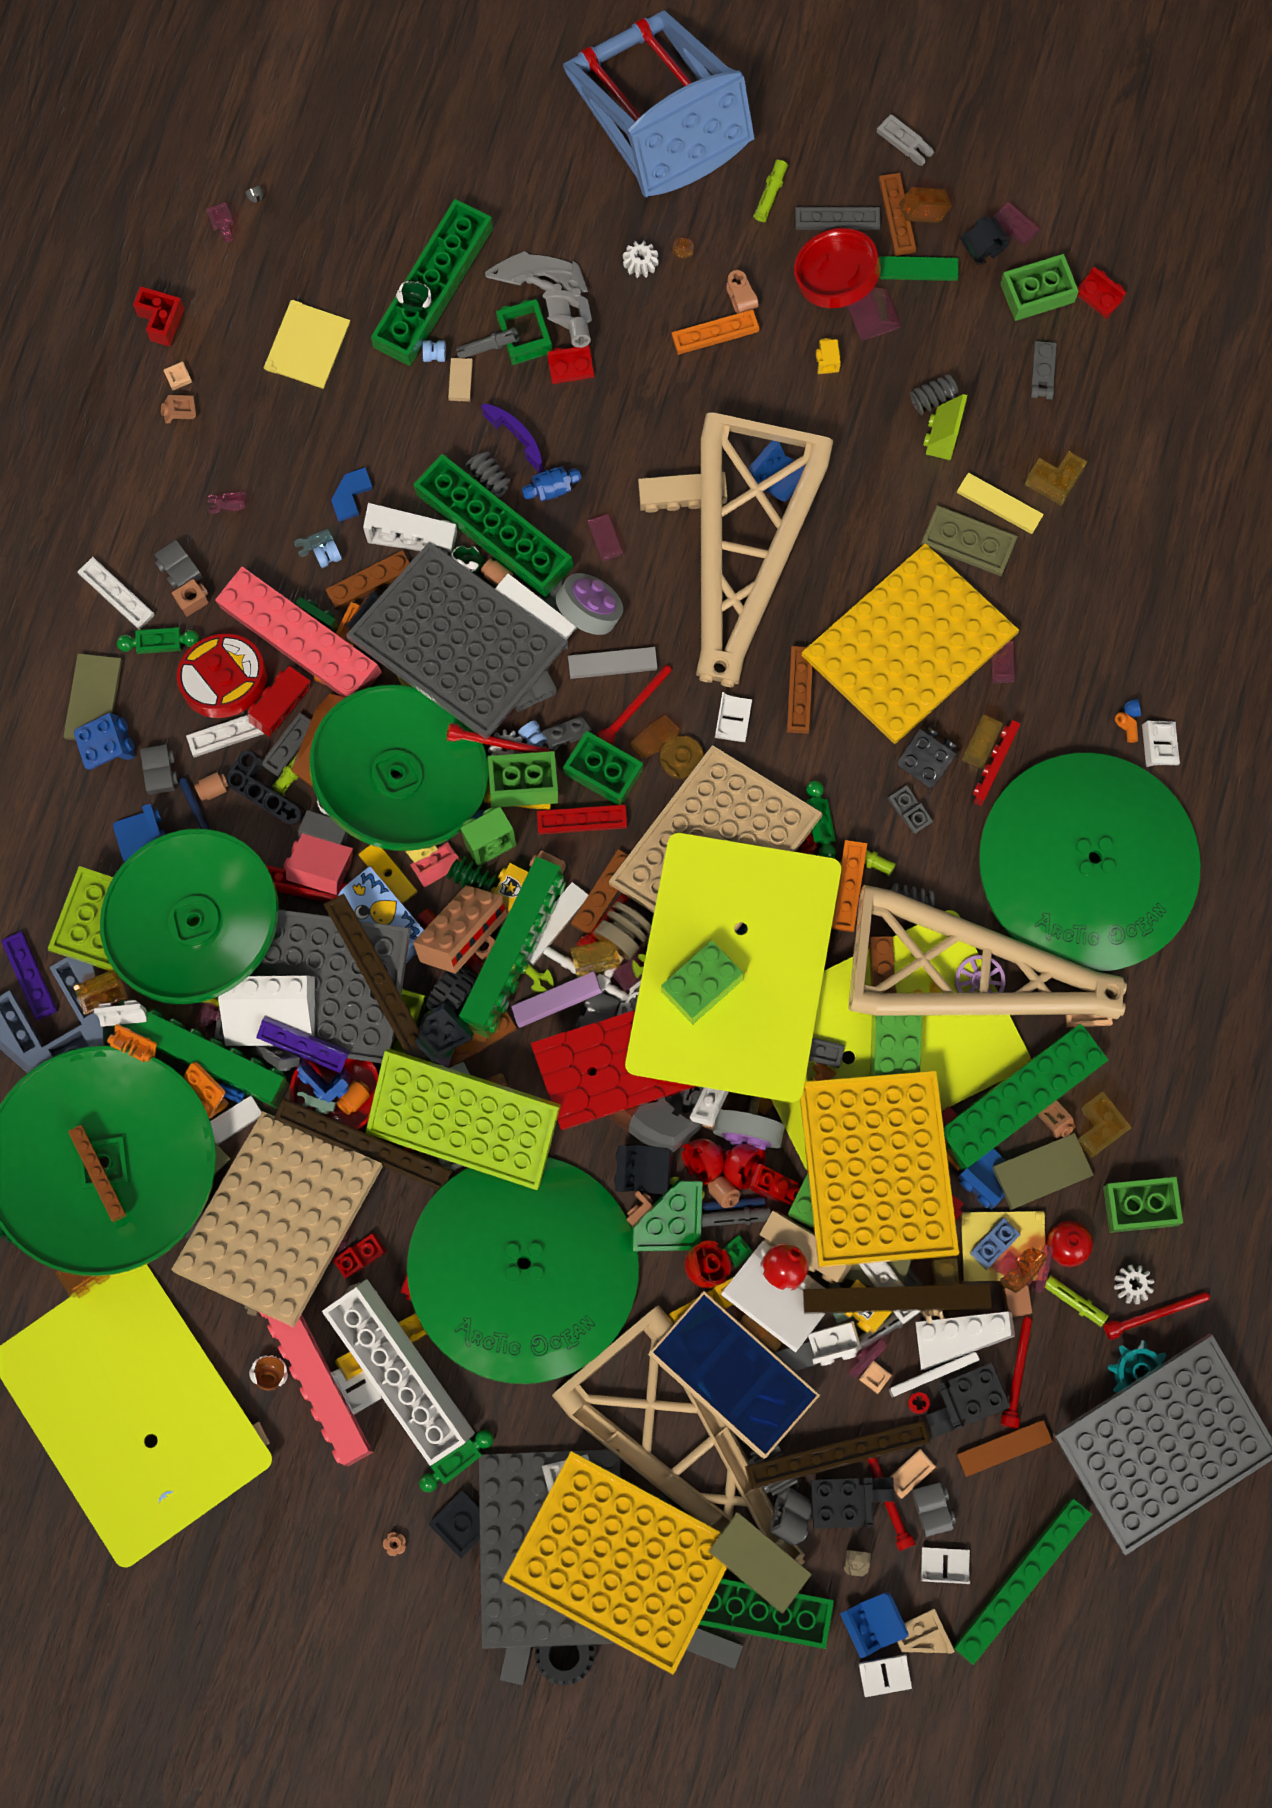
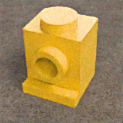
M830 338L820 340V347L816 349V359L819 362L818 374L839 372L840 355L838 340Z

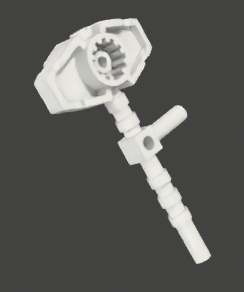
M549 946L543 952L546 956L560 963L562 967L571 970L575 975L578 974L581 977L591 973V970L583 968L581 964L575 963L571 958L565 957ZM619 954L614 956L603 975L599 974L597 976L602 993L605 994L607 992L608 995L614 996L620 1002H623L620 1003L617 1016L636 1010L641 984L640 980L629 989V994L623 990L621 991L614 984L611 985L610 979L624 959Z

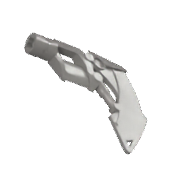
M521 252L485 272V276L490 279L521 285L526 281L528 284H535L545 290L543 298L546 299L548 320L569 329L573 346L581 348L590 343L588 323L592 321L588 299L581 296V292H588L577 263L574 261L569 263L552 257L530 255L527 252ZM547 276L556 281L558 284H553L551 282L539 279L537 277ZM569 305L579 308L580 317H571Z

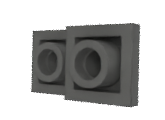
M907 785L887 797L913 834L933 822L923 805L918 803Z
M810 1342L803 1343L796 1353L790 1348L773 1352L793 1372L816 1365L812 1361L814 1354ZM763 1358V1361H764V1364H765V1368H766V1371H767V1369L771 1366V1364H769V1363ZM777 1372L774 1377L781 1376L782 1374Z

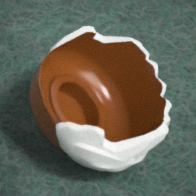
M273 1355L260 1356L253 1362L249 1371L252 1382L260 1389L266 1391L275 1390L282 1386L288 1378L286 1364L281 1358L274 1357Z

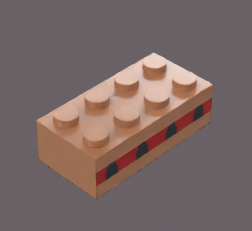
M466 885L413 942L419 961L456 974L507 917L502 896Z

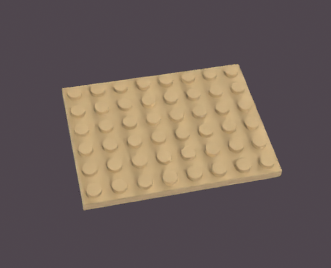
M712 745L609 880V884L654 913L667 843L671 835L684 833L796 852L822 817V812ZM740 922L735 925V933L743 923Z
M262 1112L172 1267V1271L294 1328L383 1165L360 1153L341 1149L274 1120L275 1116Z

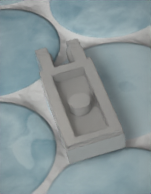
M892 114L877 128L879 135L906 156H910L912 161L920 166L925 163V158L916 151L917 147L927 157H931L934 153L933 149L923 141V138Z

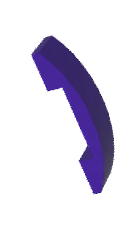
M485 403L481 405L482 415L496 429L504 424L526 447L524 450L525 459L541 473L543 467L538 446L524 425L511 414L498 407Z

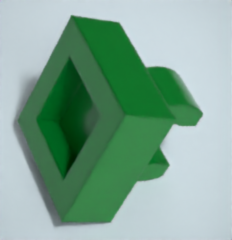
M739 1235L723 1248L728 1253L729 1259L735 1268L739 1267L753 1254V1251Z

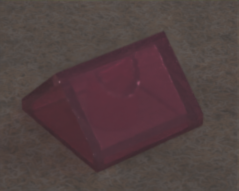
M874 287L864 298L847 306L861 341L901 328L900 321L886 289Z

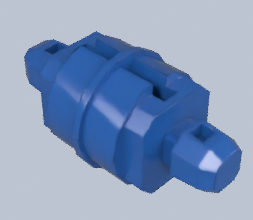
M562 466L550 470L547 469L533 476V485L524 486L521 489L525 499L535 498V495H537L541 502L553 498L556 499L558 496L570 492V483L579 482L581 474L578 469H571L566 473Z

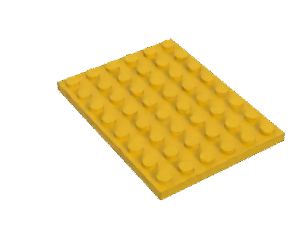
M925 543L802 651L801 656L887 738L896 744L1016 636L1019 629Z
M936 1071L805 1082L803 1095L800 1098L818 1268L959 1255Z
M571 1451L503 1582L674 1675L727 1567L708 1552L721 1532Z

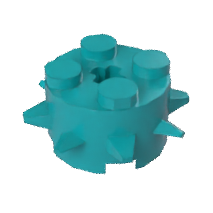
M1143 1340L1138 1349L1131 1351L1121 1345L1119 1347L1121 1357L1117 1360L1116 1364L1108 1365V1369L1114 1372L1117 1383L1113 1391L1117 1393L1138 1380L1139 1378L1135 1374V1370L1139 1369V1367H1141V1371H1144L1145 1375L1161 1365L1166 1354L1156 1355L1155 1352L1147 1349L1146 1341Z

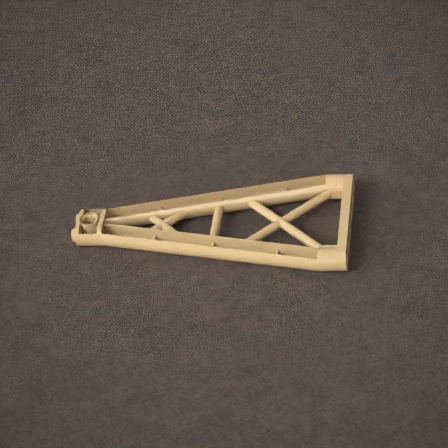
M718 413L706 414L701 435V652L696 671L700 681L712 683V680L719 681L721 685L726 687H734V684H739L746 652L828 468L833 445L832 439ZM731 431L805 447V451L802 457L757 484L729 442L728 434ZM722 447L750 487V490L723 507ZM805 465L781 520L763 491ZM756 496L777 528L769 549L764 550L723 541L722 517ZM722 549L764 558L755 581L737 593H734L722 574ZM722 590L727 596V599L722 601ZM748 596L743 606L740 600ZM733 605L739 617L723 651L722 612ZM722 664L725 667V671L723 673L716 672L714 665Z
M863 885L859 899L849 992V1011L874 1016L1091 1014L1112 1019H1118L1125 1012L1126 1005L1123 1002V995L1126 992L1127 983L1124 982L1122 976L1093 971L892 890ZM871 914L882 916L916 958V960L876 987L864 985ZM893 915L948 936V938L923 954ZM958 941L983 950L979 993H955L930 960ZM991 954L1016 963L1029 978L1030 982L1015 993H988ZM921 966L943 992L883 993ZM1050 978H1054L1086 992H1051L1044 983ZM1105 993L1109 994L1112 999L1108 998Z
M659 1305L552 1395L573 1421L695 1519L722 1532L733 1518L734 1506L747 1507L759 1530L800 1565L805 1562L802 1559L805 1554L797 1544L792 1546L770 1533V1524L775 1513L774 1507L763 1487L751 1490L745 1466L751 1464L734 1432L686 1389L685 1391L692 1403L656 1400L659 1364L651 1357L649 1361L646 1399L587 1394L580 1386L643 1331L651 1339L650 1350L658 1344L674 1325V1322ZM679 1333L664 1352L669 1361L689 1379L699 1367L682 1335ZM703 1377L696 1386L719 1406ZM590 1404L645 1409L642 1446ZM655 1410L697 1413L710 1436L672 1469L651 1454ZM712 1446L716 1447L727 1468L725 1495L700 1493L679 1476ZM735 1485L741 1496H735ZM715 1504L724 1505V1511H722Z

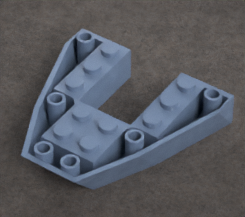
M69 957L49 967L82 1025L46 1046L43 1045L17 997L11 991L1 995L0 1050L25 1072L29 1073L43 1062L71 1050L85 1047L110 1046V1043L107 1041L111 1034L114 1035L115 1028L112 1026L101 1027L99 1017L94 1013V1008H99V1004L111 1003L112 1006L105 969Z

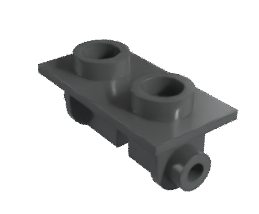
M581 716L546 729L542 733L548 740L546 741V747L554 751L556 748L566 745V741L572 743L580 740L586 731L592 732V730Z

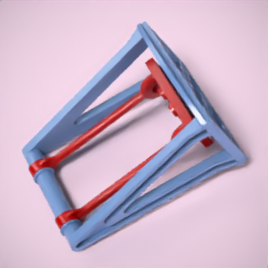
M665 10L648 19L642 18L634 22L631 28L595 47L591 46L583 49L578 53V56L563 63L567 76L637 177L641 192L645 197L676 190L706 176L730 160L748 142L754 140L745 80L742 73L727 67ZM662 30L698 81L693 83L654 38L655 34ZM638 43H647L684 87L661 100L641 116L602 69L601 63ZM705 67L713 74L712 76H710ZM593 71L604 83V85L609 89V91L613 94L617 101L622 105V107L626 110L627 113H625L584 72ZM616 124L627 134L631 146L626 141V139L624 138Z

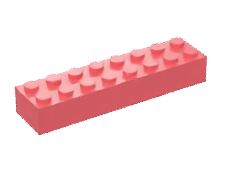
M244 567L240 568L215 599L222 610L342 697H347L360 690L370 688L382 673L374 661Z
M260 1312L262 1317L268 1318L270 1322L267 1327L272 1337L280 1341L281 1345L278 1346V1349L283 1358L290 1361L291 1366L288 1368L293 1378L298 1381L300 1380L302 1387L299 1388L305 1400L312 1403L313 1408L310 1411L314 1419L322 1423L324 1428L321 1432L325 1440L333 1444L335 1449L332 1453L337 1463L350 1466L372 1454L373 1450L332 1377V1371L302 1314L293 1328Z

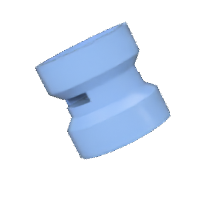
M423 340V361L431 362L432 360H437L438 362H445V341L438 340L436 343H432L430 340Z
M333 540L327 542L323 547L313 548L321 568L327 567L332 561L338 562L342 560Z
M535 720L527 723L518 731V734L529 745L542 747L548 741L539 730L540 726Z

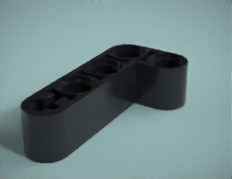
M252 751L241 752L227 774V785L285 823L292 825L301 824L306 814L305 809L255 778L262 767V757ZM249 756H252L254 763L248 767L246 760ZM240 774L243 781L237 786L235 778ZM256 786H259L261 789L258 797H255L253 794ZM275 797L279 799V806L276 809L271 804ZM286 809L295 811L297 817L293 818L292 814L284 811Z

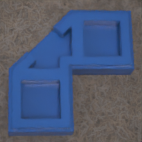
M366 468L345 474L331 499L339 522L358 516L359 513L353 496L373 489Z

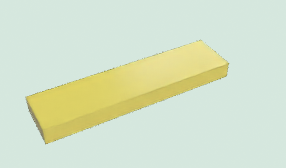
M970 473L967 474L957 491L958 494L1030 534H1033L1044 515Z

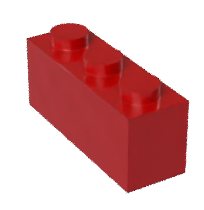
M290 666L285 671L281 670L275 678L276 682L272 687L268 686L263 691L261 700L258 703L254 702L248 710L249 723L268 737L276 731L310 690V680Z

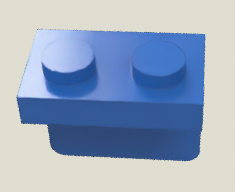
M772 440L757 459L750 464L748 470L757 484H759L795 460L785 456L780 442ZM805 465L767 488L764 492L781 501L788 500L797 486Z
M108 713L75 729L74 736L86 769L92 770L117 757L125 760H131L136 757L134 753L135 746L129 738L127 732L128 725L123 717Z
M151 804L142 806L144 813L113 824L124 862L147 843L166 835L165 830H161L159 822H162L158 809L155 810Z
M304 1058L299 1061L297 1068L299 1072L297 1074L302 1082L305 1084L309 1083L314 1088V1094L321 1101L325 1099L327 1103H330L336 1096L341 1098L349 1090L351 1074L346 1069H343L341 1073L327 1083Z
M994 1149L966 1168L958 1177L961 1181V1186L968 1192L972 1191L978 1197V1202L985 1208L989 1207L991 1210L1004 1197L992 1167L1006 1162Z
M888 1592L858 1603L840 1613L860 1658L866 1657L882 1647L903 1640L909 1635L894 1600Z

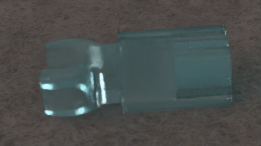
M327 528L308 536L306 540H295L294 545L295 547L304 546V549L298 552L300 557H304L313 548L323 547L333 539Z

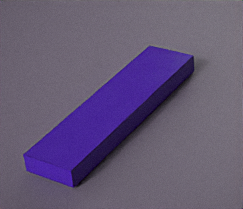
M20 931L1 940L35 1020L39 1021L58 1012L24 933Z
M266 1016L262 1019L256 1036L259 1040L339 1073L343 1070L349 1054L348 1050Z

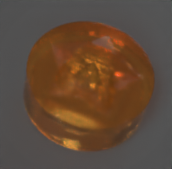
M678 238L674 241L672 251L676 256L681 258L692 256L694 244L691 240Z

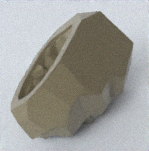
M846 1550L844 1560L845 1572L848 1575L861 1577L867 1574L870 1567L871 1553Z

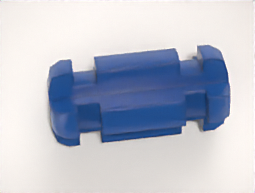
M224 1082L220 1083V1086L225 1090L224 1097L232 1101L236 1100L237 1103L243 1101L245 1097L243 1091L240 1092L239 1089L230 1085L226 1086Z

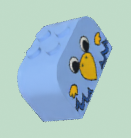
M368 867L348 883L338 896L343 893L345 894L359 921L411 928L407 963L417 955L413 942L424 930L373 869Z

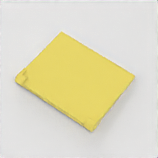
M291 300L264 369L324 389L349 327L350 320Z
M1044 1211L963 1212L960 1215L963 1282L1047 1280ZM1005 1218L1021 1235L986 1270L969 1253Z

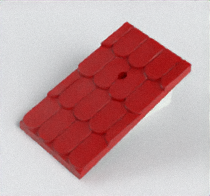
M634 1010L531 1043L551 1102L561 1104L557 1118L561 1130L698 1086L636 1076L627 1071L625 1062L635 1015Z

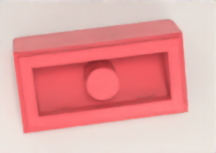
M449 842L437 848L438 850L431 853L428 857L410 864L423 887L447 875L453 862L456 859L459 860Z

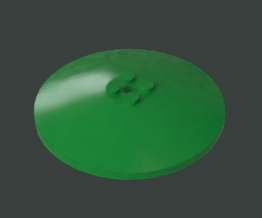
M383 685L360 690L347 696L324 716L314 734L310 748L309 773L313 790L319 803L329 817L348 834L360 841L383 849L396 851L421 850L439 845L461 832L460 828L463 827L467 820L474 818L487 788L488 763L482 743L464 739L456 740V742L446 740L449 723L458 724L465 731H474L414 687ZM398 771L402 774V778L395 779L390 773Z
M188 829L166 834L147 843L130 856L117 871L108 886L100 915V935L104 952L109 963L120 978L135 991L148 998L171 1004H191L213 999L242 983L265 957L271 946L278 923L277 890L274 880L261 858L249 846L237 838L207 829ZM194 917H199V923L196 926H190V920Z

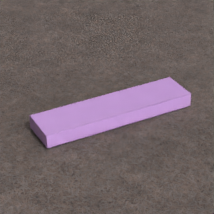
M593 971L511 1007L516 1023L520 1028L602 993L597 976Z

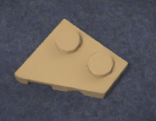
M935 1609L905 1622L904 1624L909 1635L907 1638L897 1642L901 1652L951 1654L955 1652Z

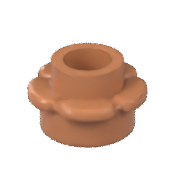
M391 1532L384 1539L383 1547L387 1550V1554L391 1556L402 1554L406 1549V1539L402 1534Z

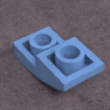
M1003 1218L969 1254L987 1270L1021 1234Z

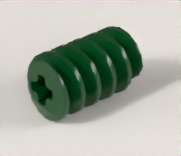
M463 857L460 861L456 859L453 862L446 876L448 880L454 877L453 882L455 884L461 882L462 888L469 885L488 892L495 887L497 875L488 878L489 870L481 874L482 866L474 870L473 861L468 865L465 864L467 857Z

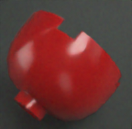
M699 1138L683 1145L682 1148H685V1150L681 1154L684 1165L690 1175L695 1173L698 1178L697 1180H701L703 1186L720 1176L724 1168V1151L720 1145L707 1138Z
M747 1143L739 1144L731 1150H727L724 1154L723 1172L731 1184L740 1190L742 1188L747 1190L750 1188L757 1165L765 1164L766 1153L764 1150H759L753 1145Z
M1060 1222L1047 1235V1252L1060 1266L1069 1268L1079 1266L1087 1261L1092 1253V1235L1087 1227L1079 1222Z
M703 1241L695 1245L687 1253L684 1262L685 1272L690 1281L698 1287L708 1289L719 1286L727 1281L726 1278L731 1273V1261L725 1249L721 1250L716 1246L718 1243L715 1241Z
M788 1243L773 1246L766 1252L760 1263L761 1266L763 1265L765 1279L771 1285L781 1290L785 1288H792L790 1291L796 1290L804 1282L808 1273L807 1257L798 1247Z

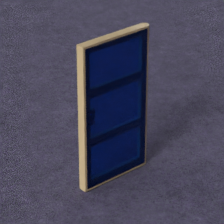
M704 1291L648 1354L763 1460L768 1458L771 1451L820 1396Z

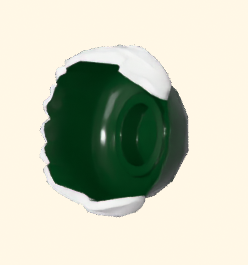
M404 282L397 291L396 297L398 301L408 311L418 312L431 304L430 289L419 282Z
M459 546L451 553L452 559L472 573L477 572L483 565V557L473 546L471 548Z

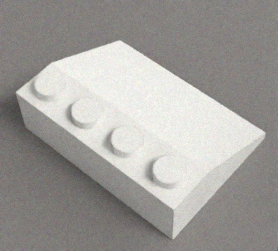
M248 976L232 990L218 996L225 1046H274L256 1038L264 1016L315 1037V977Z
M762 1241L721 1295L796 1353L825 1315L804 1314L802 1291L803 1289L825 1288L809 1275H806L801 1286L793 1291H790L792 1288L781 1290L771 1285L765 1279L763 1265L761 1266L760 1263L766 1252L772 1247Z

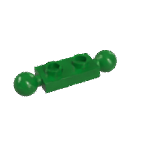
M179 628L136 630V638H132L127 634L121 635L117 639V647L123 652H128L133 647H136L137 654L181 651V644L183 643L187 647H192L200 641V637L194 630H187L181 635Z
M813 780L806 787L807 794L812 797L807 800V804L822 812V817L812 829V835L815 843H821L818 852L819 856L834 859L836 849L831 843L836 842L828 799H821L824 787L821 782Z
M486 1429L480 1430L476 1434L474 1442L469 1438L466 1443L432 1464L431 1468L434 1470V1473L424 1474L419 1480L421 1490L428 1493L434 1491L439 1480L446 1485L482 1456L479 1449L488 1448L493 1444L494 1436L492 1432Z

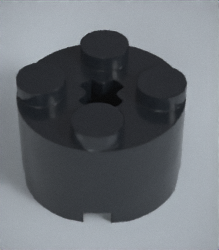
M985 216L981 217L975 222L976 226L972 230L966 231L960 236L962 245L976 265L987 263L985 258L989 256L995 258L1009 245L1008 240H1011V237L996 217L988 219Z

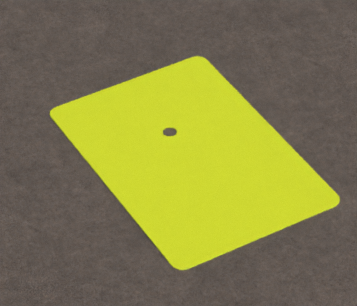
M684 833L671 835L667 843L625 1062L627 1071L632 1075L785 1102L798 1101L802 1097L841 875L840 863L836 859ZM741 922L747 925L748 931L746 934L738 935L735 933L734 927L737 923ZM713 941L743 972V981L692 1025L662 993L661 985L709 942Z
M945 911L947 913L960 917L955 911ZM920 925L906 930L923 954L948 938V936ZM897 935L894 936V971L897 973L916 960V958ZM958 941L934 957L930 962L952 990L958 993L955 987L957 968L967 958L979 954L975 947ZM869 949L867 952L864 985L871 986ZM853 957L825 970L823 973L812 1038L844 1045L843 1053L851 1051L855 1055V1061L852 1064H845L841 1060L840 1068L828 1066L837 1073L831 1080L870 1076L872 1015L848 1010ZM975 959L976 967L981 971L982 960ZM968 962L963 969L973 974L974 971L971 963ZM921 966L896 983L895 987L897 993H913L916 989L924 993H930L929 985L934 980ZM960 973L959 982L970 980V977ZM989 984L992 992L998 993L995 985ZM972 985L961 986L964 993H968L972 988ZM922 1015L920 1072L936 1071L941 1111L1004 1080L1031 1059L1010 1015ZM808 1061L805 1082H810V1078L817 1075L812 1068L816 1064L815 1062ZM771 1099L805 1169L808 1171L800 1099L796 1102Z
M147 1264L128 1272L98 1277L0 1346L1 1380L115 1562L121 1567H130L264 1472L271 1465V1453ZM149 1434H154L158 1438V1443L153 1448H148L144 1444V1439ZM173 1491V1493L166 1494L167 1497L162 1498L159 1502V1498L163 1493Z

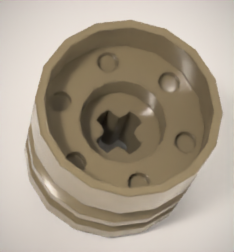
M615 902L612 906L614 911L609 910L607 916L613 923L602 920L593 934L608 949L630 961L639 950V946L634 939L644 942L647 939L645 934L650 935L651 925L633 908L620 902Z

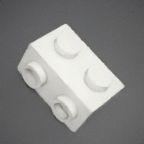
M853 1321L814 1331L808 1336L815 1356L812 1359L813 1364L821 1363V1366L835 1362V1358L842 1357L843 1360L853 1358L861 1349Z

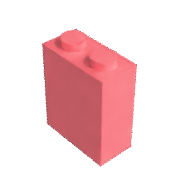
M302 833L299 841H295L293 844L291 857H287L283 869L286 870V880L337 895L353 862V848Z

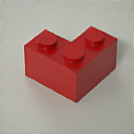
M140 286L133 304L137 316L149 319L146 332L150 341L170 347L185 310L181 298Z

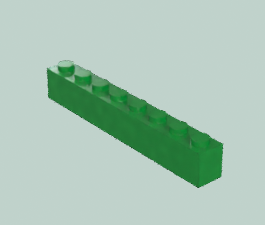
M1069 1499L953 1645V1649L970 1664L974 1665L1092 1514L1076 1500Z

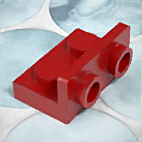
M1095 267L1090 270L1089 275L1077 287V296L1106 319L1123 302L1126 291H1124V288L1119 283H1114L1104 271L1098 270Z
M589 345L581 348L575 346L568 349L555 348L547 352L552 384L594 378Z

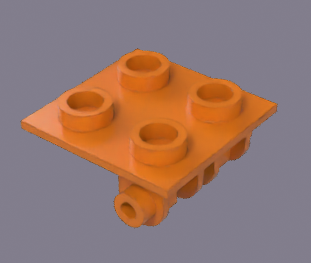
M118 1024L115 1025L114 1035L111 1034L107 1041L110 1043V1047L120 1051L123 1048V1053L129 1050L128 1055H133L134 1058L141 1062H149L152 1057L155 1058L157 1043Z

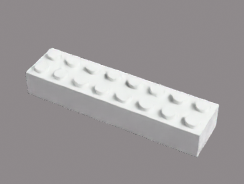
M367 1279L322 1311L430 1466L466 1443L475 1433Z

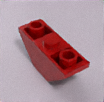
M758 1164L749 1190L792 1207L802 1185L762 1164Z

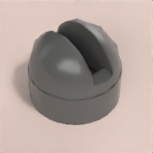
M260 185L245 191L247 198L253 203H257V198L259 201L263 198V190Z

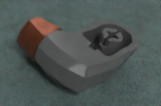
M698 1086L658 1099L656 1102H649L609 1115V1119L626 1132H630L641 1142L652 1147L668 1148L671 1150V1153L675 1152L684 1142L696 1134L703 1125L691 1121L690 1116L704 1087Z

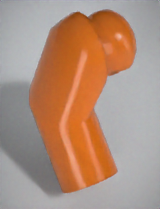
M1120 712L1116 714L1115 722L1126 731L1127 742H1137L1136 720L1126 713Z

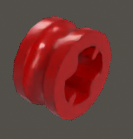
M921 1392L914 1393L908 1400L909 1409L916 1414L924 1413L930 1405L928 1396ZM917 1396L921 1397V1401H925V1407L921 1406L922 1410H917V1406L912 1403L913 1399L917 1400Z

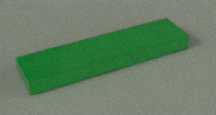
M879 256L881 263L879 279L958 280V258Z

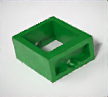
M537 299L532 301L524 300L518 305L512 307L504 306L496 311L497 322L501 332L507 331L505 321L534 313L543 338L513 347L512 343L506 344L505 346L512 365L548 355L547 352L552 351V343Z

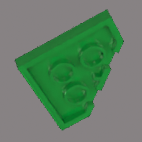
M678 1180L632 1226L631 1250H691L695 1245L701 1243L702 1181Z

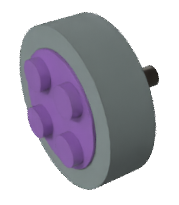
M576 573L570 575L556 595L557 606L562 615L571 624L576 626L574 631L581 629L596 635L607 634L613 629L623 614V604L617 593L602 580L588 574Z
M751 1096L748 1113L720 1110L715 1120L713 1133L725 1138V1140L731 1141L730 1144L737 1146L747 1143L759 1150L766 1151V1148L781 1147L785 1126L775 1120L758 1116L757 1112L761 1097Z

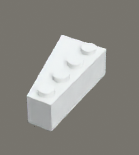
M368 503L363 526L368 543L421 551L430 542L448 556H451V553L454 552L457 528L456 524H453L451 521H440Z
M1011 1312L932 1320L931 1324L927 1321L916 1322L922 1370L933 1368L939 1364L1015 1337Z

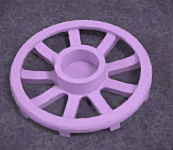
M982 955L967 958L957 968L955 987L958 993H964L961 986L972 985L968 993H973L975 990H978L979 993L981 971L977 969L974 960L982 959ZM991 958V962L997 968L990 972V976L1000 972L1002 982L993 981L989 978V984L1001 986L998 993H1003L1005 988L1004 971L1000 964ZM968 962L971 963L974 971L973 974L963 969ZM960 973L970 977V980L959 982Z

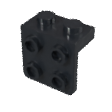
M925 724L919 729L898 760V766L929 788H933L962 749L957 747L958 743L953 739H946L940 735V731L936 727Z
M443 1003L424 1014L415 1043L432 1063L449 1068L455 1048L472 1040L474 1033L446 1003Z
M636 1144L618 1145L616 1152L617 1171L614 1177L615 1191L665 1194L669 1190L670 1149Z

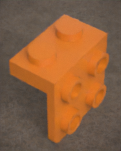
M197 1062L190 1064L183 1078L200 1098L210 1119L224 1110L229 1104L223 1098L225 1090Z

